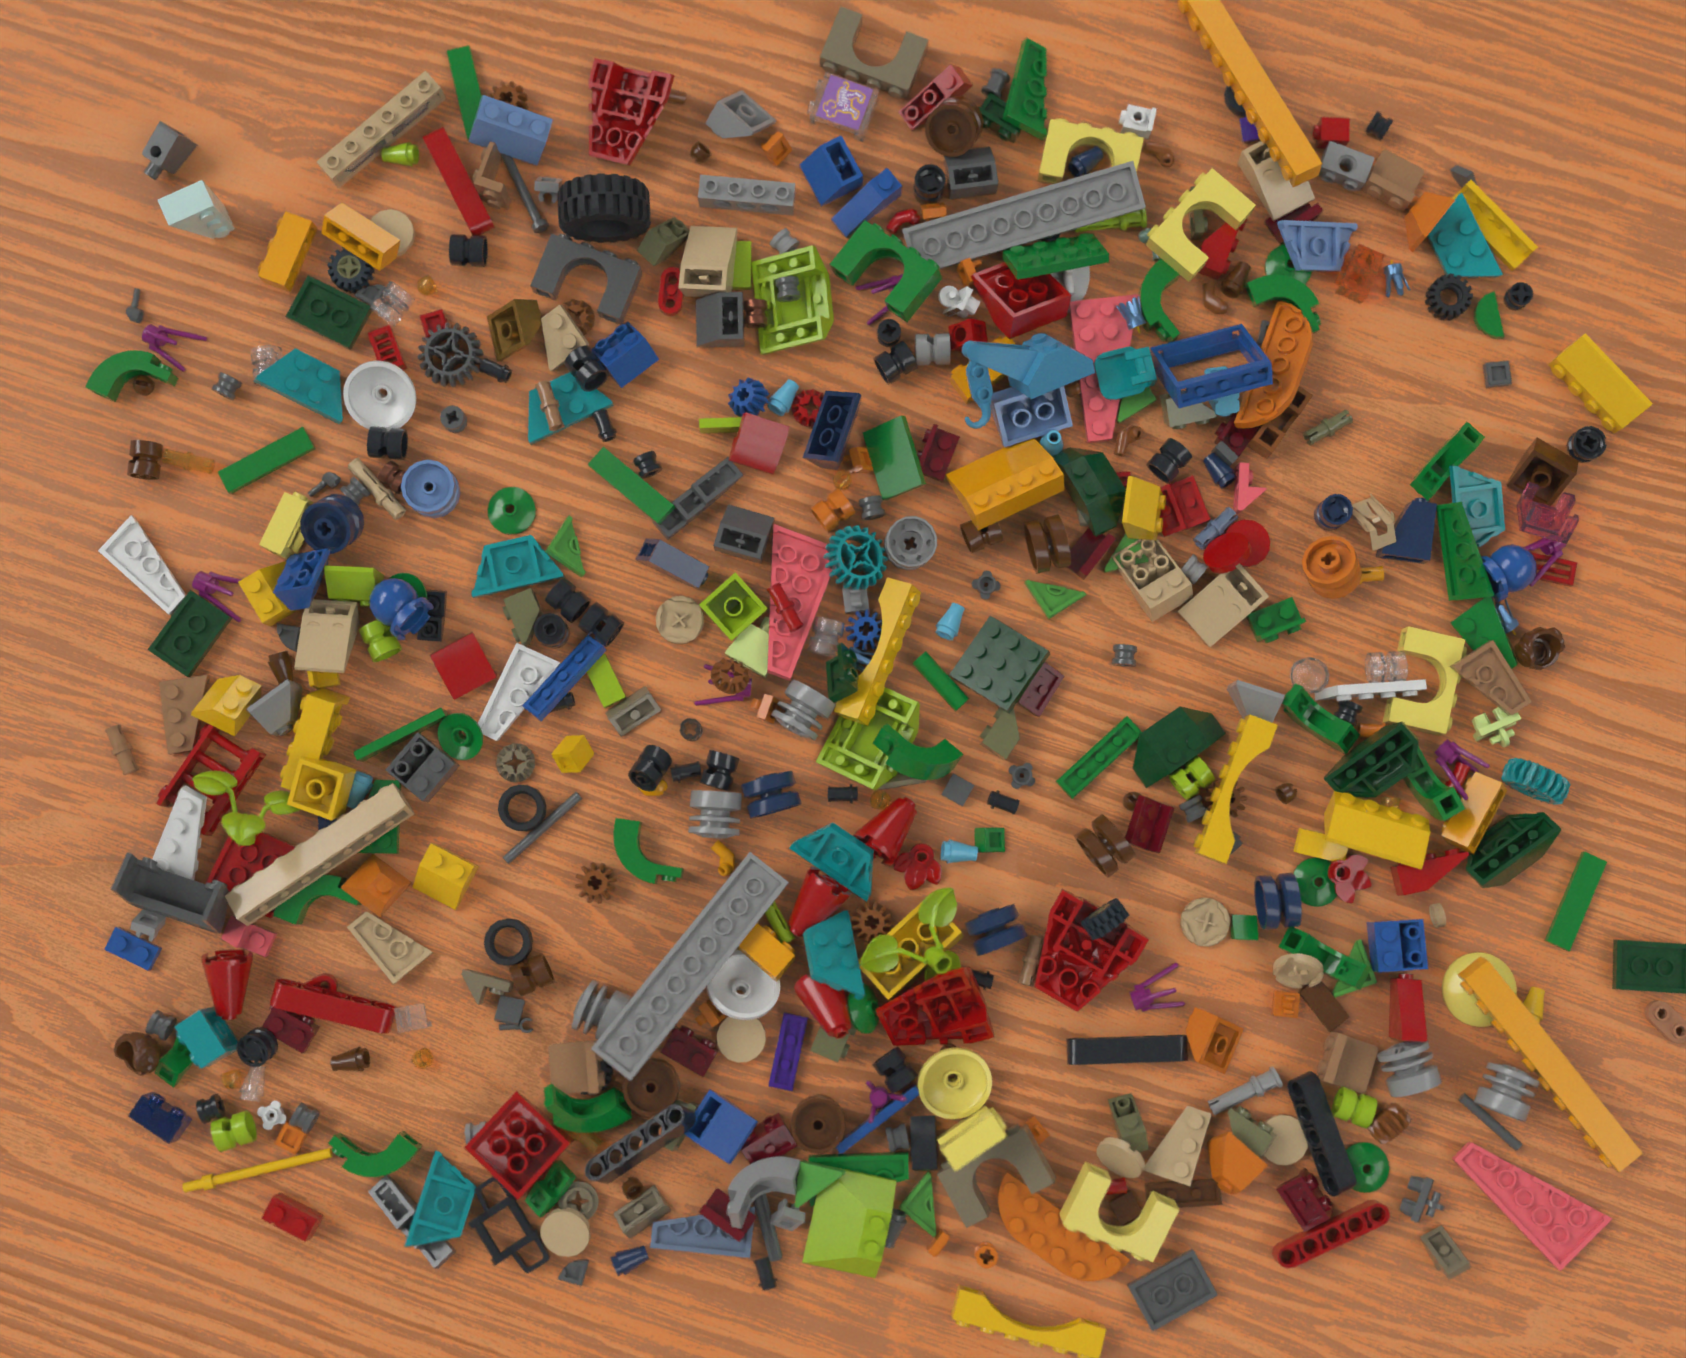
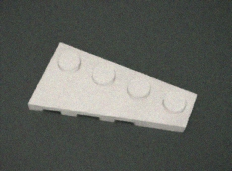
M131 515L98 550L169 615L176 611L186 597L185 592L134 516Z
M516 643L478 722L483 735L499 741L525 709L522 705L561 663Z
M1426 679L1336 685L1314 692L1315 701L1327 699L1349 701L1352 700V697H1359V700L1373 699L1374 695H1380L1381 698L1396 697V693H1402L1403 697L1417 696V691L1425 690L1427 687Z
M186 785L179 791L152 860L158 862L156 866L161 870L194 880L199 864L197 855L198 849L201 848L202 838H200V831L204 825L207 797Z

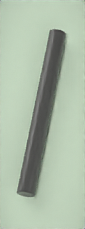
M577 792L572 794L506 853L503 859L510 864L573 808L582 797Z

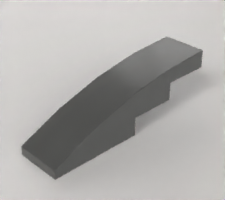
M729 457L694 482L690 489L672 502L675 508L660 525L652 521L667 540L688 525L743 477L742 472L736 465L728 461Z
M385 1175L368 1192L395 1228L401 1230L407 1237L417 1204L389 1175ZM448 1240L414 1246L415 1249H419L434 1269H439L456 1252Z

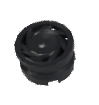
M1585 426L1568 438L1567 451L1571 457L1581 463L1590 462L1601 456L1607 446L1605 444L1606 437L1600 429L1593 426Z
M263 1027L252 1029L247 1035L240 1038L237 1043L238 1056L242 1062L251 1067L262 1066L267 1060L275 1056L278 1050L276 1037L271 1031Z

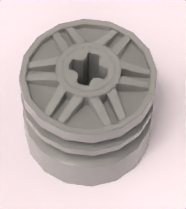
M906 516L897 520L888 530L884 540L885 554L888 560L894 566L903 570H916L924 566L934 555L937 547V535L933 526L925 519L917 516ZM910 539H912L914 541L913 545L915 546V549L910 548L909 550H906V544L903 541L905 540L908 542Z
M792 679L784 692L792 700L791 704L779 701L778 706L786 711L785 714L774 709L771 715L777 719L781 726L792 733L815 741L818 735L810 730V727L822 730L823 726L815 720L816 717L820 716L828 719L836 704L809 686Z
M692 790L690 807L701 810L700 815L689 816V820L700 822V826H689L688 833H694L704 838L720 839L739 836L740 829L729 828V823H740V819L730 817V812L741 810L742 794Z
M592 980L577 1002L571 1028L578 1031L583 1021H585L583 1033L587 1035L594 1025L597 1027L595 1038L599 1039L632 997L616 990L611 998L608 999L606 998L608 990L606 985H603L599 993L596 994L599 983Z
M1428 1040L1427 1042H1401L1377 1054L1379 1062H1388L1382 1065V1071L1395 1072V1074L1386 1079L1391 1097L1413 1095L1434 1088L1442 1083L1437 1066L1424 1065L1425 1062L1433 1058L1432 1052H1423L1430 1048Z
M1488 1062L1486 1068L1495 1072L1496 1076L1483 1074V1078L1492 1083V1087H1479L1474 1102L1500 1114L1526 1122L1531 1107L1521 1101L1522 1096L1534 1098L1535 1093L1525 1089V1087L1528 1085L1538 1088L1540 1082L1517 1068L1506 1064Z

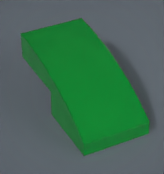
M562 1160L555 1161L544 1180L536 1181L525 1202L539 1218L543 1217L561 1199L576 1176Z

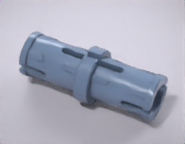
M1227 507L1217 518L1210 520L1207 523V527L1193 538L1196 546L1204 550L1215 538L1223 535L1224 530L1238 519V515H1235L1236 512L1232 508Z

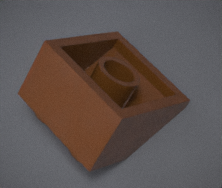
M1536 437L1523 454L1506 486L1549 509L1577 474L1579 461Z

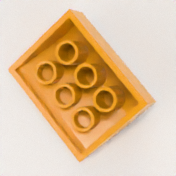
M1034 438L999 449L945 475L978 531L1065 490L1064 474L1054 458Z

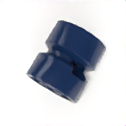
M1342 494L1328 496L1317 505L1314 511L1316 524L1327 531L1338 529L1353 514L1351 501Z

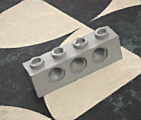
M700 175L698 201L699 206L703 208L794 216L796 189L795 183Z

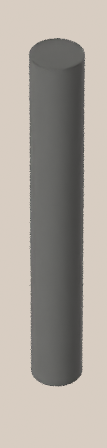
M1464 1093L1460 1096L1458 1101L1515 1151L1521 1148L1522 1143L1467 1094Z

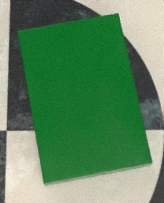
M901 415L862 432L882 500L892 499L926 484L906 416Z

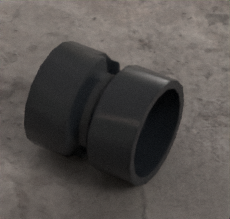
M928 164L920 167L916 172L913 191L915 198L921 204L937 203L942 198L946 179L941 168Z
M451 234L449 241V260L451 265L465 266L467 263H470L472 267H486L488 259V241L486 236L472 235L468 239L464 234Z
M904 341L891 347L890 353L884 351L873 358L880 375L888 385L900 379L901 373L907 375L918 369L917 362Z
M589 346L576 348L569 353L564 361L565 367L575 377L576 382L585 392L599 388L609 376L608 371L598 361L597 356Z
M370 427L367 437V453L369 457L384 458L387 455L389 459H405L408 448L406 429L391 428L390 431H387L385 427Z
M1168 438L1159 449L1161 454L1155 453L1146 464L1156 477L1168 484L1179 474L1178 468L1185 467L1192 459L1189 450L1173 438Z
M563 578L550 590L545 598V602L555 610L561 609L560 614L570 623H573L588 608L591 599L583 592H575L576 586L568 579Z
M596 602L584 614L578 627L588 635L594 634L595 640L608 647L623 628L624 621L614 614L608 615V610ZM605 622L606 625H605V626L603 627V629L601 630L600 627H601V626L603 625V623Z
M544 614L535 622V636L546 647L552 649L561 648L569 640V627L558 615Z
M647 745L639 755L638 761L628 773L629 779L642 790L654 791L661 782L663 775L666 774L671 766L672 758L664 749L655 745Z
M709 750L706 760L708 768L703 770L700 783L730 792L734 780L731 774L736 772L739 758Z
M899 1046L891 1049L872 1064L879 1076H885L884 1083L892 1094L902 1089L918 1076L911 1063H905L906 1056Z

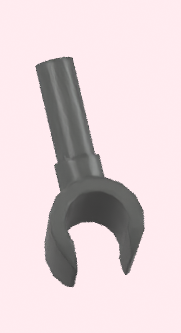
M137 288L134 289L133 301L131 306L126 309V314L131 321L141 323L144 311L138 309L141 290Z
M325 473L322 481L308 492L309 496L313 497L321 489L325 488L326 485L332 489L340 483L341 478L335 473Z
M527 1017L523 1018L519 1026L499 1024V1030L521 1029L524 1033H529L533 1029L525 1030L522 1024L524 1021L533 1020Z

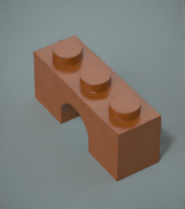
M1299 386L1288 408L1275 419L1261 425L1247 446L1267 459L1277 448L1289 427L1300 415L1313 395Z

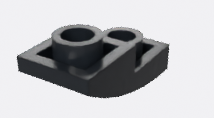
M426 589L427 600L433 605V609L428 610L427 614L430 618L417 632V640L441 642L445 624L447 591Z
M910 1116L912 1170H938L936 1117Z

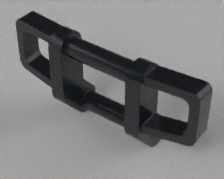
M494 1176L476 1187L475 1193L484 1212L468 1222L471 1229L476 1230L492 1256L491 1262L493 1265L496 1266L512 1255L523 1271L530 1273L547 1262L551 1255L541 1240L537 1228L534 1230L517 1203V1199ZM493 1181H497L507 1197L489 1207L482 1190ZM508 1206L524 1231L525 1236L503 1251H500L483 1222ZM535 1240L543 1254V1258L529 1266L517 1251Z

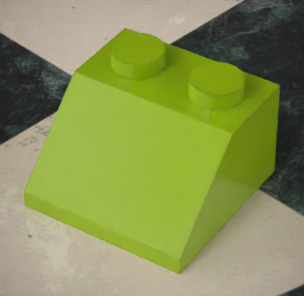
M324 565L327 593L330 600L360 603L361 607H370V594L374 587L384 580L382 573L370 567Z
M736 572L699 604L701 609L731 641L768 609Z

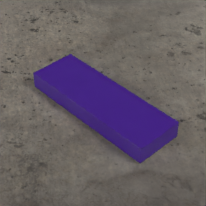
M784 1012L769 1087L793 1091L808 1017Z

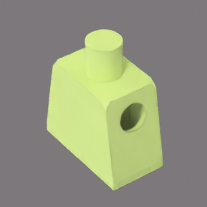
M765 616L759 628L750 624L739 634L725 652L726 657L733 658L738 663L742 662L744 667L765 679L768 675L769 617Z

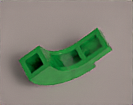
M1160 259L1146 274L1138 294L1142 316L1146 321L1143 324L1144 329L1148 332L1155 327L1157 336L1162 341L1170 343L1177 340L1180 332L1164 313L1161 306V294L1178 280L1180 274L1164 260Z
M1285 275L1262 276L1246 283L1245 289L1253 308L1273 300L1284 301L1302 311L1304 318L1306 317L1310 323L1313 334L1320 330V318L1317 312H1312V308H1315L1320 303L1315 294L1304 283Z
M132 350L117 353L104 360L94 370L85 387L99 396L116 402L123 386L134 377L141 375L150 376L174 387L179 378L172 373V368L161 364V360L154 354Z
M1464 423L1421 468L1410 483V486L1428 501L1450 476L1449 466H1459L1476 450L1485 437L1470 423Z
M1296 683L1286 693L1282 702L1285 707L1283 711L1293 721L1332 748L1344 754L1348 753L1360 736L1352 724L1322 708L1302 686Z
M889 724L884 725L873 741V744L889 757L886 761L889 767L905 776L919 780H935L946 776L954 770L963 756V753L946 739L934 747L916 746L907 741Z
M1418 746L1415 770L1404 777L1403 780L1429 814L1438 820L1445 821L1465 810V807L1455 788L1444 785L1437 778Z
M615 818L613 832L615 850L621 863L631 874L653 884H657L658 874L662 875L661 880L676 882L677 877L683 878L684 868L655 864L644 856L640 848L642 822Z
M323 875L277 906L273 916L292 924L300 925L303 923L310 905L316 899L326 895L334 896L354 905L362 904L341 889L347 878L336 875Z
M1295 927L1287 929L1278 946L1288 954H1305L1318 959L1323 964V974L1358 990L1363 986L1371 970V967L1328 947L1310 934Z
M552 1083L544 1088V1105L550 1113H553L554 1125L562 1129L579 1133L600 1132L614 1128L632 1118L631 1108L626 1102L624 1094L615 1087L591 1099L572 1098Z
M404 1131L398 1133L391 1144L384 1151L378 1153L362 1150L342 1133L334 1135L328 1143L333 1147L331 1149L333 1153L340 1158H347L342 1165L343 1169L363 1177H380L390 1174L410 1162L422 1148L419 1142Z

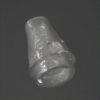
M250 1066V1070L239 1090L241 1092L240 1099L260 1102L261 1096L264 1097L266 1067Z

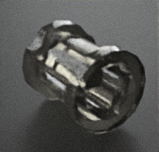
M687 718L680 725V733L687 741L693 742L700 739L703 728L696 719ZM690 724L692 727L697 725L695 735L685 734L688 731L687 725Z

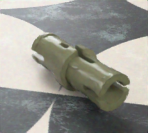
M1345 409L1330 419L1325 418L1321 420V424L1303 432L1304 439L1307 440L1309 438L1307 443L1311 446L1326 436L1331 437L1335 435V431L1353 423L1352 416L1347 417L1346 415L1349 412Z

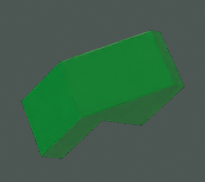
M177 1037L173 1047L159 1060V1064L154 1074L173 1088L193 1064L190 1059L189 1049Z

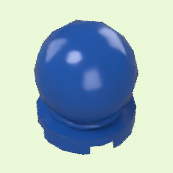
M1514 544L1506 545L1492 553L1490 558L1488 556L1481 557L1495 595L1493 596L1495 603L1506 599L1508 592L1514 593L1525 589L1533 582L1536 576V561L1533 554L1525 547Z
M392 578L383 580L374 587L370 594V609L373 615L382 624L391 626L390 632L398 640H405L406 637L404 635L409 632L413 635L416 634L429 620L428 610L433 609V605L425 597L418 598V594L412 585L403 579Z

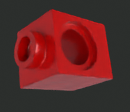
M1321 117L1317 125H1314L1312 131V139L1316 140L1315 148L1325 149L1330 141L1346 147L1350 138V118Z
M970 318L948 326L950 345L953 350L962 351V346L967 341L988 342L986 321Z

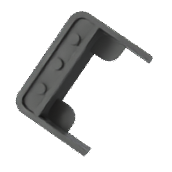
M126 853L111 887L115 894L137 908L213 933H221L228 906L225 895L230 893L227 889V884L217 880H213L212 883L203 884L161 870L156 866L158 862L147 857L139 860L132 853Z

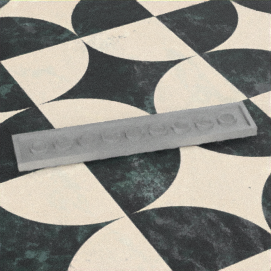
M1130 161L902 229L907 248H915L925 260L932 259L939 265V269L959 264L967 258H971V260L1010 249L1013 246L1024 245L1145 209L1146 206L1134 162Z
M749 852L591 1049L631 1081L789 882L753 853Z

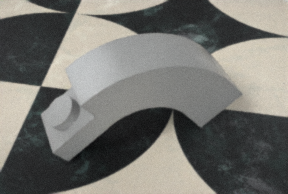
M770 1157L756 1161L742 1169L728 1187L730 1202L727 1208V1215L730 1216L732 1227L742 1228L752 1202L760 1195L774 1191L795 1195L801 1160L789 1157Z

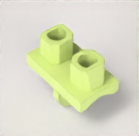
M1497 707L1492 711L1497 722L1491 724L1486 713L1472 719L1474 729L1476 730L1473 737L1476 742L1495 734L1494 737L1489 738L1490 743L1494 745L1499 742L1502 747H1507L1510 745L1509 738L1514 736L1515 732L1513 729L1507 731L1504 729L1516 725V721L1521 720L1518 712L1513 715H1507Z

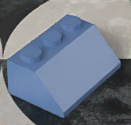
M482 95L468 142L488 147L491 141L496 143L499 153L538 165L553 119Z
M1064 386L1033 399H1030L1013 387L994 392L992 395L990 407L1004 447L1046 435L1051 430L1059 431L1073 426Z

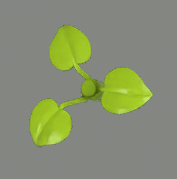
M207 771L192 778L194 786L205 794L220 795L225 792L229 794L233 812L222 817V826L238 845L248 846L255 843L256 835L265 829L266 823L263 817L268 810L271 809L274 814L279 815L291 814L301 810L287 805L290 792L279 790L265 795L264 802L267 805L263 807L259 816L247 815L246 813L241 814L237 811L234 792L231 789L237 786V780L234 776L223 771Z
M950 887L938 889L929 894L920 905L919 920L924 924H929V930L936 943V947H930L926 950L925 957L903 948H897V940L891 935L884 934L877 936L869 943L862 956L861 966L871 972H886L898 964L899 956L897 953H902L921 961L925 965L928 964L925 970V981L938 974H944L947 971L961 968L960 959L955 952L950 950L943 951L944 946L940 943L934 926H946L954 919L957 911L954 889Z

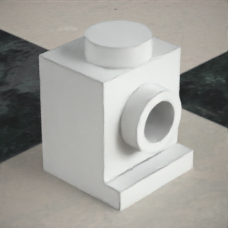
M1128 104L1126 111H1121L1119 124L1123 125L1121 133L1131 132L1137 134L1138 137L1149 139L1157 109H1148Z

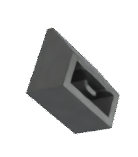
M990 147L969 149L966 153L956 157L943 156L949 199L997 193L999 183L996 163Z
M718 292L696 300L697 348L744 347L743 292Z
M728 504L713 545L715 551L761 564L775 518Z
M417 732L386 768V771L421 801L428 803L460 765Z

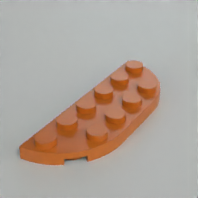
M1277 301L1261 346V350L1272 364L1273 384L1245 391L1234 421L1236 428H1253L1270 422L1288 408L1297 393L1312 350L1313 332L1307 318H1304L1302 311L1294 305Z
M1008 1171L1004 1173L998 1189V1208L1006 1229L1019 1243L1054 1268L1073 1279L1099 1281L1118 1273L1130 1261L1126 1255L1111 1248L1108 1243L1102 1240L1099 1242L1093 1241L1081 1231L1072 1232L1065 1228L1059 1214L1060 1208L1037 1192L1031 1194L1027 1185Z

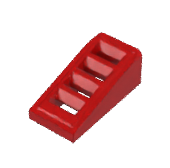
M390 324L367 333L377 361H388L397 357V361L392 362V364L402 370L408 369ZM388 333V337L376 341L375 337ZM391 341V345L379 349V345ZM394 349V353L382 356L383 353Z

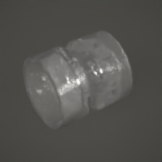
M390 281L382 291L383 297H377L370 306V309L384 321L395 327L403 317L402 311H408L415 299L400 286Z
M265 345L254 347L250 350L251 364L255 366L252 370L253 381L258 374L283 357L281 347Z
M815 617L812 628L815 636L810 637L807 651L831 658L838 656L837 645L839 643L837 641L843 637L845 624L828 618Z
M1390 651L1386 655L1383 652L1367 653L1365 672L1368 683H1379L1386 680L1389 682L1406 681L1408 666L1405 653L1403 651Z

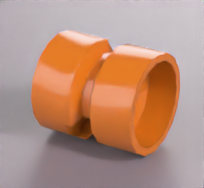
M838 488L827 495L826 501L820 500L810 508L817 521L827 533L838 527L840 520L846 521L856 514L849 500Z

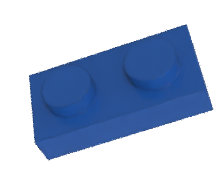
M115 927L104 950L149 971L152 970L162 948L141 937L138 938L135 934L120 927Z

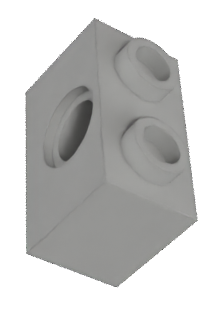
M1330 141L1321 158L1322 166L1319 177L1325 182L1341 184L1347 190L1360 191L1366 183L1375 157ZM1339 165L1346 166L1349 172L1342 171Z

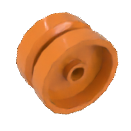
M1336 536L1319 538L1311 543L1304 552L1302 559L1303 571L1314 592L1323 598L1336 599L1345 597L1353 592L1360 583L1362 576L1361 564L1355 549L1347 540Z

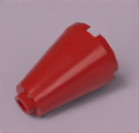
M907 797L903 799L897 798L857 830L853 836L874 850L873 859L880 857L883 859L881 864L889 867L892 866L917 814L915 803Z
M813 866L806 873L788 920V924L791 926L789 930L798 937H802L806 929L826 920L851 895V893H846L848 889L829 875H820L819 872L821 870Z
M229 949L215 951V956L209 957L208 953L202 955V965L217 1016H221L222 1020L236 1019L237 1015L242 1013L253 962V953L249 951L248 955H244V950Z
M807 974L802 976L794 986L798 998L829 1037L839 1039L846 1036L851 1028L845 990L841 989V991L833 989L826 983L817 982L811 979V977L808 978Z

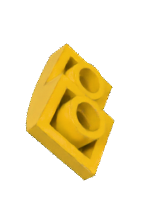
M1299 828L1293 852L1336 861L1346 860L1348 847L1325 841L1324 833Z

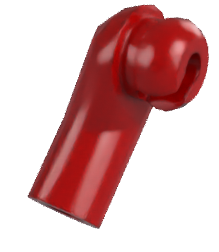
M912 208L899 211L893 216L885 229L890 234L895 235L903 223L909 222L910 225L918 224L920 215Z

